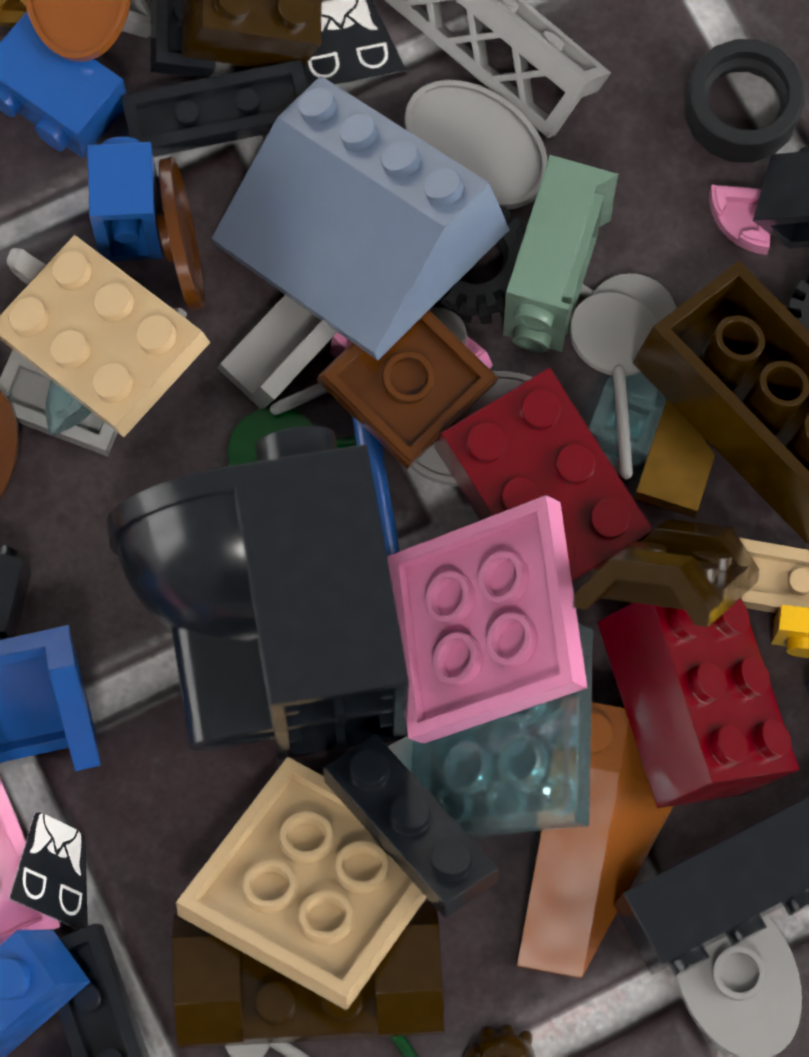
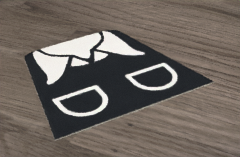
M331 0L321 2V46L303 68L307 87L312 85L320 76L337 85L407 71L372 0Z
M40 812L35 813L9 899L80 930L87 927L86 840L82 832Z

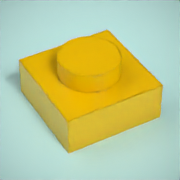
M782 604L773 619L771 644L787 646L786 652L792 656L809 658V608Z

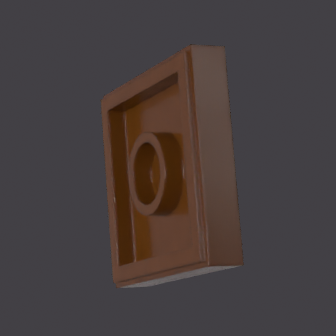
M428 310L379 360H376L352 343L318 376L317 381L408 470L438 440L443 431L452 427L496 384L498 377Z

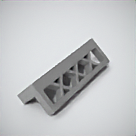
M385 0L490 90L518 108L532 125L547 138L555 136L580 99L598 92L611 74L609 70L525 0H456L467 10L470 34L454 36L443 24L440 2L450 0ZM426 4L428 13L419 5ZM483 24H485L492 31L484 32ZM501 38L512 47L515 72L499 74L488 64L485 40ZM471 42L472 50L469 47H467L464 43ZM528 61L537 69L529 70ZM546 76L565 92L550 115L533 102L530 78ZM517 80L518 89L509 81Z
M284 295L219 364L217 369L260 409L266 408L329 342L337 331L331 328L324 320L321 321Z

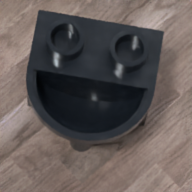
M320 426L295 427L277 431L262 437L256 442L257 462L212 469L179 477L145 489L127 498L112 509L106 519L110 549L119 556L124 575L140 602L152 616L172 631L189 747L191 750H215L276 739L278 757L281 760L287 757L293 758L353 748L375 734L383 742L400 740L406 737L409 680L367 444L337 449L334 431Z

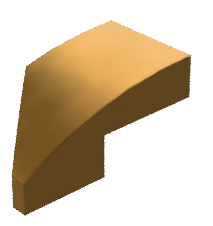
M668 399L666 400L634 499L695 518L715 454L704 437Z

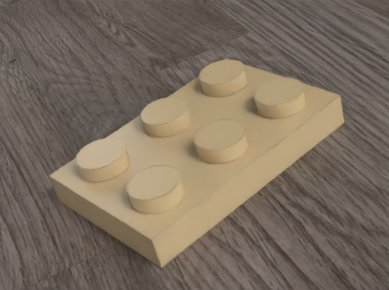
M76 235L66 243L0 315V340L122 437L129 433L210 343L202 330Z

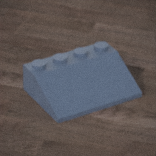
M320 76L277 117L211 239L215 246L321 321L324 320L331 328L376 360H379L510 229L489 182Z

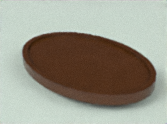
M172 156L160 159L159 180L164 212L157 214V221L166 258L169 263L174 262L184 300L189 311L194 312L205 308L203 272L185 185L178 164Z

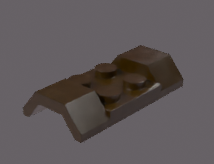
M668 519L656 527L641 542H629L626 549L613 553L608 559L591 569L590 579L574 594L573 608L586 610L601 598L682 609L687 612L694 625L709 627L758 582L759 568L732 527Z
M431 902L422 903L347 1010L178 915H174L172 931L173 998L178 1048L444 1034L439 920L437 908Z

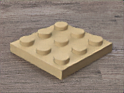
M287 757L177 900L176 906L179 917L347 1010L427 897L324 782V776Z

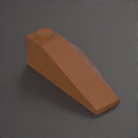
M565 697L560 714L516 967L582 979L617 913L614 904L624 892L630 889L673 806L657 808L625 708Z

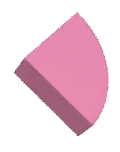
M711 185L709 192L710 209L719 229L727 238L741 248L757 254L767 255L770 248V234L753 221L762 189Z

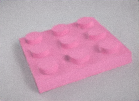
M545 495L387 556L409 680L408 739L424 744L587 688L576 608H573L574 593L561 503Z

